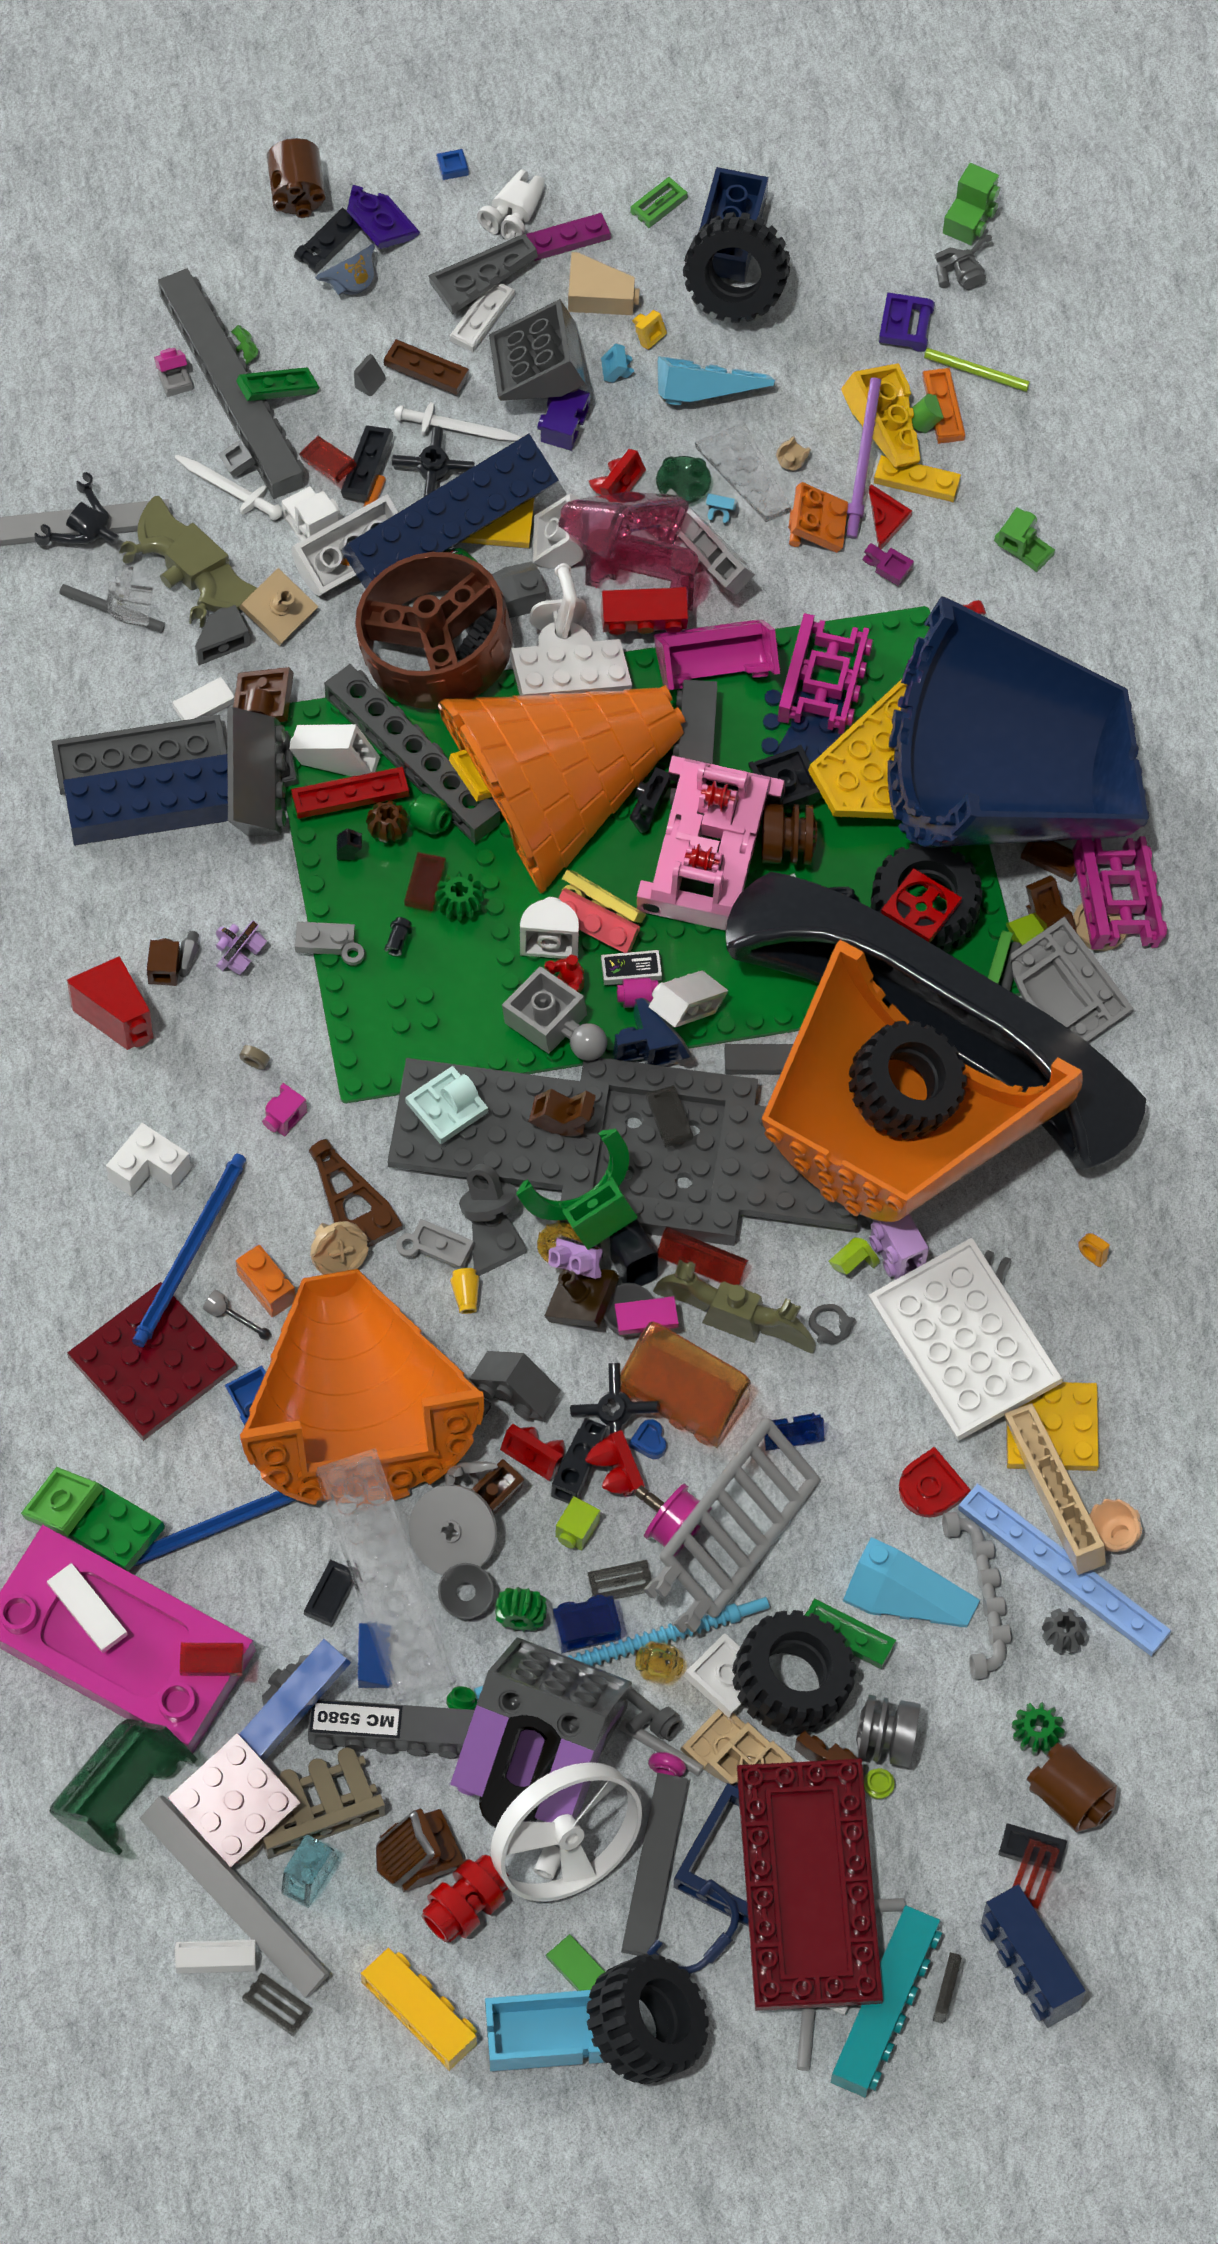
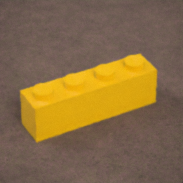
M388 1947L361 1972V1983L450 2071L477 2046V2036L475 2035L477 2030L466 2018L460 2020L453 2013L455 2008L444 1996L438 1998L431 1991L433 1986L422 1974L417 1976L409 1968L411 1964L400 1952L395 1954Z

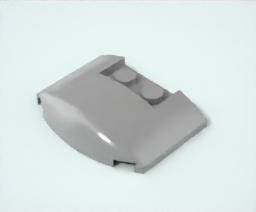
M1065 917L1010 954L1013 977L1022 998L1056 1019L1086 1042L1134 1009Z

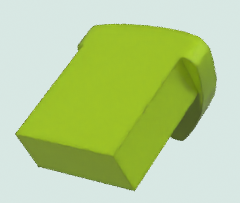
M857 1237L850 1240L847 1245L828 1261L834 1270L846 1275L863 1260L872 1268L880 1264L878 1256L868 1242Z

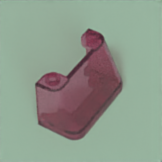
M627 491L575 499L567 502L562 507L561 517L557 526L604 559L614 558L615 552L613 548L620 542L627 544L631 533L639 530H645L658 539L657 544L667 549L674 547L688 512L689 503L679 495Z
M608 529L594 531L586 547V586L599 588L600 582L605 578L610 577V579L616 580L619 569L671 581L670 588L686 587L688 610L693 611L704 574V565L694 551Z

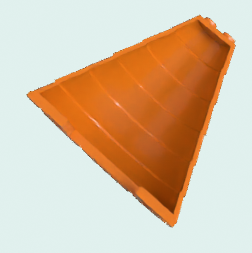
M666 685L660 688L624 689L623 691L476 697L475 699H444L439 702L438 710L441 719L459 751L466 749L506 820L514 848L540 894L547 891L546 888L564 867L567 868L610 814H614L635 787L639 786L640 782L645 779L658 761L684 734L681 724L686 722L679 707L675 709L672 707L670 701L673 699Z
M353 1269L312 1276L301 1280L292 1307L281 1328L280 1337L270 1356V1365L250 1407V1416L240 1434L243 1451L250 1465L254 1464L260 1471L261 1478L282 1494L312 1505H316L317 1501L321 1500L334 1502L336 1508L375 1506L410 1495V1488L424 1481L429 1485L434 1483L461 1460L474 1442L472 1434L476 1426L482 1423L484 1394L483 1391H480L464 1377V1372L422 1335L421 1329L409 1320L360 1270Z

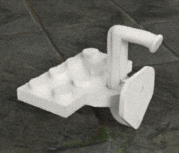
M566 563L559 564L555 568V575L559 577L563 598L539 602L532 607L530 612V624L541 631L537 640V646L511 648L510 651L519 694L549 695L550 693H586L589 691H623L624 689H631L632 682L620 639L593 641L590 634L582 626L576 624L584 618L586 603L584 600L577 598L571 576V567Z

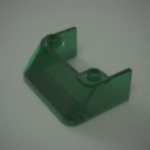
M126 1719L113 1729L54 1800L49 1811L61 1824L97 1850L120 1855L123 1850L116 1844L120 1832V1827L116 1824V1821L153 1777L167 1778L176 1771L179 1761L194 1764L198 1759L166 1726Z

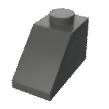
M236 605L220 608L215 613L209 615L195 645L196 662L198 665L250 646L249 630Z

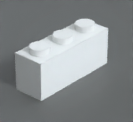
M701 970L680 978H674L665 983L661 982L652 993L654 998L649 1008L672 1026L678 1027L715 1014L728 990Z

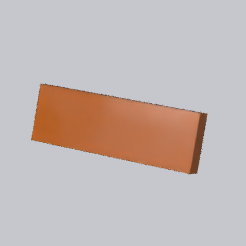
M950 368L923 371L922 378L926 395L932 394L937 396L943 419L934 426L937 443L964 441L965 432Z

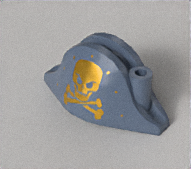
M372 243L353 257L319 273L315 278L318 281L331 284L337 295L342 293L348 295L361 293L370 285L374 277L372 265L374 244Z

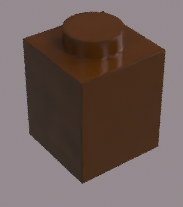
M167 938L150 940L147 962L148 984L177 986L180 959L178 941Z

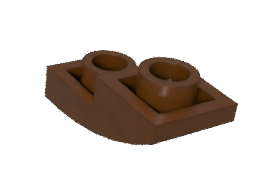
M806 1731L796 1738L795 1750L809 1761L857 1759L848 1748L844 1747L842 1749L837 1743L828 1751L825 1750L826 1746L823 1741L815 1735L811 1737Z

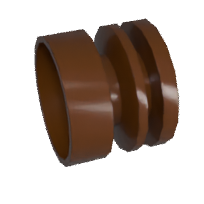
M765 804L762 827V864H781L784 852H790L792 865H797L798 852H803V864L811 865L817 842V821L813 813V805H806L805 817L799 818V805L794 804L791 817H785L783 804Z

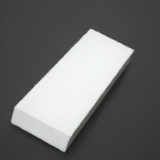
M498 283L479 296L450 334V342L474 352L515 296V290L502 283Z
M72 1563L47 1580L51 1590L102 1653L128 1635L124 1627Z

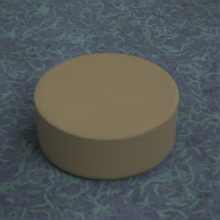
M244 1045L239 1054L240 1059L244 1063L256 1069H265L270 1060V1057L265 1052L250 1045Z

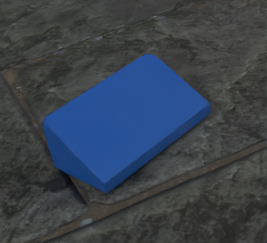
M359 1623L358 1688H389L390 1628Z

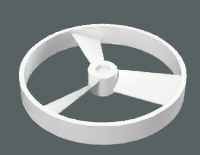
M579 1763L555 1770L526 1788L502 1815L494 1831L491 1843L493 1865L507 1887L519 1897L527 1900L553 1901L584 1891L608 1875L631 1849L638 1835L642 1820V1806L639 1796L623 1774L609 1765ZM587 1781H607L576 1820L572 1815L564 1814L557 1817L553 1822L523 1821L535 1807L560 1790ZM620 1784L626 1788L628 1797L624 1821L617 1835L607 1848L592 1862H589L581 1846L585 1836L584 1831L577 1822L614 1787ZM559 1845L562 1870L561 1879L531 1884L519 1882L507 1876L505 1869L506 1855Z

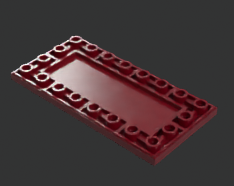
M862 1759L737 1765L755 2011L882 2004L883 1995Z

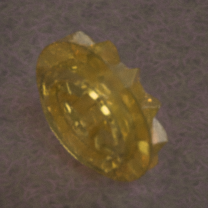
M558 1220L554 1224H547L542 1232H539L537 1249L540 1256L546 1262L549 1261V1249L556 1247V1243L552 1242H556L558 1234H561V1237L582 1242L570 1223H561Z

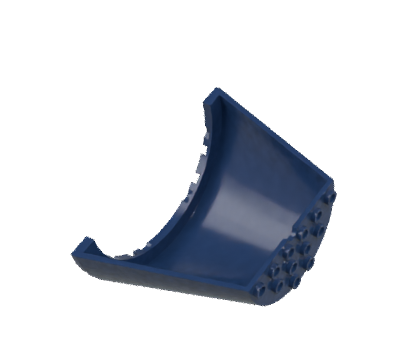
M941 596L924 623L925 626L930 627L925 638H917L913 654L906 665L901 683L907 684L904 697L901 696L898 700V707L901 708V711L894 709L892 718L893 728L889 738V747L895 749L894 761L888 760L890 803L894 818L902 821L898 827L901 832L906 833V838L924 847L934 848L1120 838L1131 835L1141 827H1144L1149 819V811L1147 810L1146 791L1142 781V767L1139 760L1136 759L1139 747L1136 743L1135 724L1132 719V704L1129 700L1128 689L949 598Z

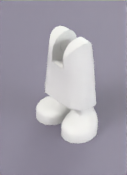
M523 169L519 170L492 200V206H483L477 213L479 223L492 234H497L501 228V235L506 240L524 234V222H529L544 188V178L535 175L528 184L526 183L528 172Z

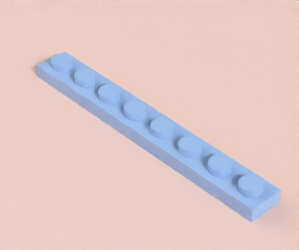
M978 1483L959 1504L958 1510L1151 1657L1170 1635L1171 1630L1093 1570L1077 1575L1065 1549Z

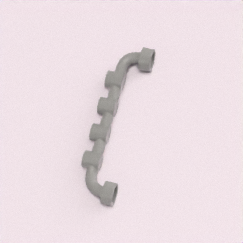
M957 1512L943 1513L942 1527L945 1537L959 1536L960 1530H965L972 1538V1554L977 1564L978 1585L982 1590L983 1611L988 1621V1636L990 1644L993 1646V1655L991 1658L986 1659L984 1653L971 1654L969 1657V1667L973 1679L986 1678L988 1671L998 1668L1003 1663L1005 1644L1011 1642L1009 1625H1001L999 1615L1005 1614L1004 1598L1002 1596L995 1597L994 1587H998L1000 1584L999 1571L997 1568L990 1569L988 1559L994 1558V1545L992 1540L984 1541L981 1528L974 1521L967 1518H959Z

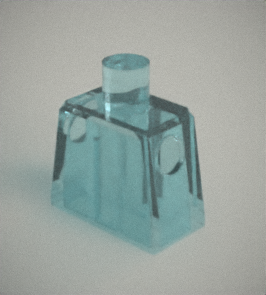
M306 1834L284 1869L281 1894L309 1908L339 1859L335 1850ZM295 1882H299L303 1888L295 1885Z

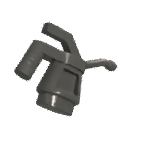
M985 235L971 250H960L950 247L934 254L938 263L936 265L939 287L946 288L950 285L948 272L955 270L957 281L964 289H972L982 284L986 279L984 275L985 270L975 259L974 253L984 242L991 241L992 236Z

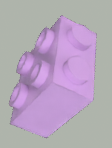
M910 1214L895 1222L873 1219L869 1241L873 1250L876 1253L880 1252L883 1257V1266L889 1277L893 1276L896 1280L926 1263L929 1248Z

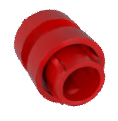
M482 1855L475 1862L470 1859L465 1860L453 1872V1877L456 1881L454 1885L450 1886L442 1882L427 1896L430 1904L423 1909L421 1916L429 1929L442 1941L451 1942L458 1935L467 1938L481 1924L477 1916L480 1911L491 1915L506 1901L503 1893L508 1887L496 1871L491 1856Z

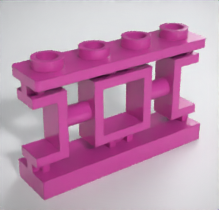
M804 613L779 704L778 721L789 724L790 718L795 719L794 722L800 723L804 711L829 717L827 729L839 728L838 733L843 734L846 725L852 726L855 709H851L852 701L858 702L861 686L857 685L858 678L864 679L867 662H863L864 655L870 656L873 639L868 638L869 628L865 627L863 632L853 627L850 638L824 633L825 621L814 622L815 615ZM813 633L816 634L815 645L827 647V652L812 650L810 659L806 660ZM859 643L852 670L849 669L850 658L838 656V651L853 653L855 644ZM815 665L841 670L838 685L812 680ZM803 680L802 691L815 694V698L813 700L799 697L797 707L793 705L799 682ZM843 690H847L840 717L837 716L838 705L827 703L825 700L826 697L841 700Z
M1139 836L1137 841H1133V838H1127L1122 847L1123 850L1103 851L1101 839H1094V841L1092 839L1077 840L1072 852L1091 949H1103L1105 944L1115 946L1120 939L1119 934H1140L1142 946H1148L1150 943L1151 948H1158L1162 939L1166 937L1167 924L1162 920V900L1157 895V875L1155 871H1152V851L1150 846H1147L1146 837ZM1134 860L1135 870L1122 869V864H1132ZM1097 864H1110L1111 870H1101L1099 873ZM1110 884H1130L1133 900H1113ZM1144 910L1145 920L1132 919V914H1141ZM1107 914H1120L1121 920H1111L1108 923Z

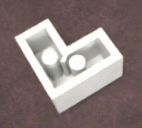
M310 486L281 501L282 515L300 541L339 521L338 514L340 509L333 498L329 499L324 491L315 494Z
M141 1123L108 1162L106 1170L108 1181L132 1197L149 1175L174 1190L191 1170L188 1152L144 1123Z

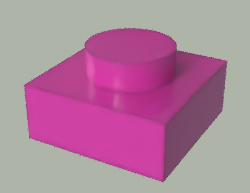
M176 348L162 350L159 356L154 357L156 368L161 372L187 365L185 354L181 350H176Z

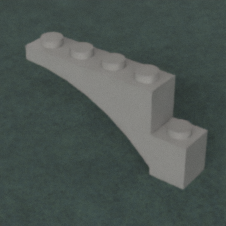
M670 489L652 508L707 567V570L726 589L735 595L755 576L746 566L747 563L674 490Z

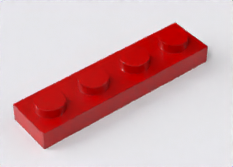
M403 767L294 788L291 789L297 818L300 819L408 797L409 789Z

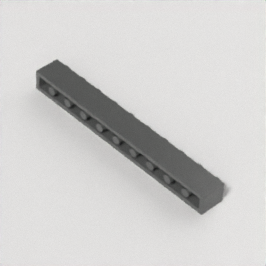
M186 268L158 279L159 295L239 439H242L255 459L256 463L254 465L272 498L276 499L303 488V476L306 475L305 468L301 460L296 461L293 456L294 450L289 439L284 440L278 419L271 417V409L267 400L247 401L236 380L239 374H247V365L242 357L238 358L236 355V346L233 339L226 337L221 318L214 316L213 305L209 297H204L201 293L202 286L197 276L192 277L189 269Z

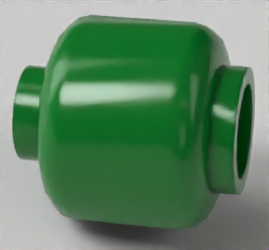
M424 793L417 799H413L408 808L412 826L428 834L436 835L441 831H445L452 820V812L446 802L432 794Z

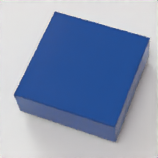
M463 149L436 154L443 180L469 175Z

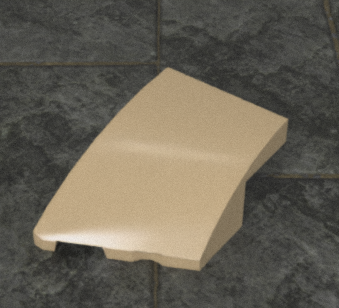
M719 1709L680 1749L685 1755L704 1765L703 1769L722 1782L731 1785L737 1783V1765L787 1763L794 1761L774 1741L770 1743L749 1722L745 1724L734 1713L728 1718Z

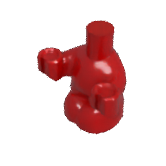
M569 955L567 958L555 962L549 960L545 963V970L551 974L559 972L558 979L580 993L585 983L584 969L578 962L577 956Z

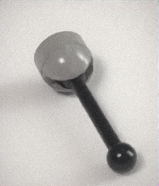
M215 1289L207 1298L203 1306L204 1311L214 1316L226 1313L257 1332L261 1339L266 1340L270 1337L269 1329L260 1328L231 1310L228 1306L227 1297Z

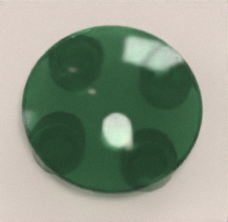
M670 456L663 460L662 466L657 472L656 485L662 496L672 489L687 504H690L706 495L711 485V474L706 466V462L702 458Z

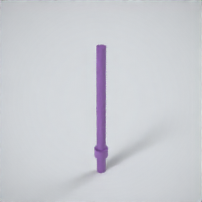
M879 378L870 379L852 502L848 504L847 509L849 521L846 537L851 539L857 538L860 518H863L865 506L862 503L881 379Z

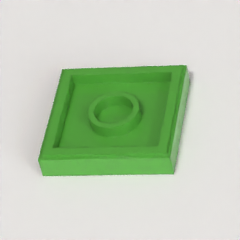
M56 1467L21 1514L25 1520L40 1526L44 1525L68 1537L102 1492L103 1488L97 1482Z

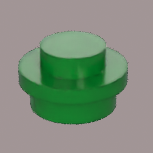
M459 1686L453 1688L447 1695L446 1704L449 1708L475 1710L477 1699L473 1690Z

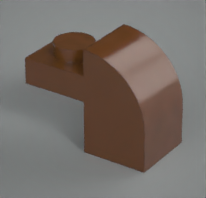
M1049 875L1026 886L1030 903L1026 906L1028 914L1033 913L1044 930L1065 917L1076 931L1072 912L1061 903L1057 881L1053 876Z
M549 1089L535 1096L528 1122L553 1134L562 1136L583 1134L585 1123L589 1122L594 1115L595 1108L593 1105L596 1095L586 1090L569 1098L553 1089Z

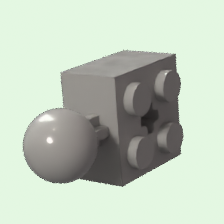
M541 966L502 1004L505 1024L548 1054L565 1037L570 1039V1047L573 1053L582 1060L592 1061L598 1059L607 1048V1036L602 1028L591 1023L579 1025L581 1020L587 1015L584 996Z

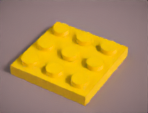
M1063 1382L1020 1406L1033 1404L1066 1470H1098L1097 1383ZM1006 1422L1007 1468L1026 1469Z

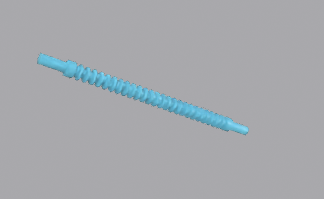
M764 1597L738 1606L735 1603L727 1605L725 1610H722L716 1618H712L709 1615L706 1616L705 1614L696 1631L698 1634H701L702 1629L710 1631L711 1626L717 1629L718 1624L726 1626L728 1621L731 1624L740 1622L741 1617L769 1609L768 1600ZM669 1623L666 1629L660 1626L659 1631L652 1629L650 1634L644 1631L643 1636L635 1634L634 1639L628 1636L624 1642L619 1639L618 1644L610 1642L608 1647L602 1644L601 1649L594 1647L592 1652L585 1650L583 1655L577 1652L576 1657L568 1655V1657L593 1666L594 1663L600 1666L603 1660L609 1663L610 1658L618 1660L619 1655L625 1658L627 1653L630 1652L634 1655L636 1650L643 1652L645 1647L651 1650L652 1645L659 1647L661 1642L667 1645L668 1640L672 1639L673 1642H676L677 1637L684 1639L686 1634L692 1637L693 1632L687 1628L684 1633H681L675 1626ZM483 1686L474 1688L477 1700Z

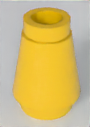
M461 1268L454 1270L450 1282L459 1313H474L477 1311L479 1276L476 1275V1269Z

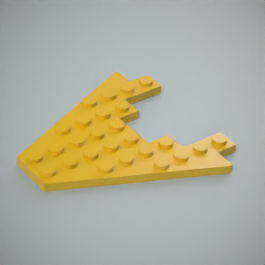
M902 679L810 764L808 771L833 816L895 819L888 789V760L894 761L895 749L889 747V738L893 728L892 718L894 709L901 711V708L898 707V700L901 696L904 697L907 684L901 683Z

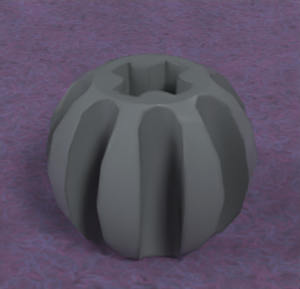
M1059 1608L1051 1612V1617L1045 1618L1042 1625V1630L1045 1632L1042 1636L1046 1645H1054V1652L1061 1654L1062 1650L1065 1649L1070 1654L1079 1649L1078 1645L1085 1643L1088 1635L1087 1631H1085L1087 1624L1083 1617L1075 1616L1076 1610L1068 1608V1612L1065 1613Z

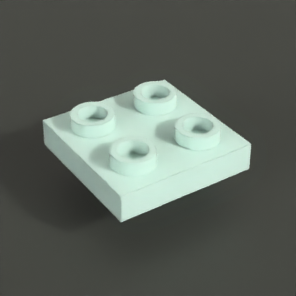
M453 1066L405 1097L406 1104L440 1144H443L488 1113V1107L478 1096V1091L471 1079L465 1074L460 1075Z

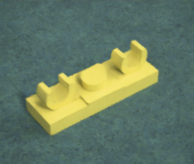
M566 870L562 879L570 883V885H566L563 889L575 890L578 895L584 898L586 894L593 899L592 902L606 909L609 908L616 911L617 915L631 922L642 923L646 916L644 912L577 872Z

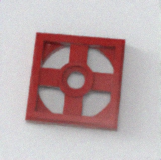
M913 868L881 909V913L926 941L931 942L961 904L962 897ZM916 884L927 888L923 896L915 897L907 892L910 886ZM938 896L946 900L947 909L944 914L933 908L932 903ZM898 901L909 907L910 912L905 919L902 918L897 910L896 904ZM924 903L927 909L925 911H918L916 905ZM927 918L934 922V924L927 926L916 925L920 919Z

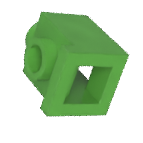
M1016 507L1000 530L998 546L1022 558L1025 554L1026 543L1030 544L1036 535L1037 530L1034 529V526L1037 523V517L1029 511H1023Z

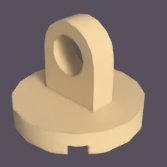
M348 1221L335 1222L331 1225L321 1223L314 1232L316 1237L311 1245L310 1256L313 1265L323 1275L358 1269L368 1255L367 1236L354 1223Z

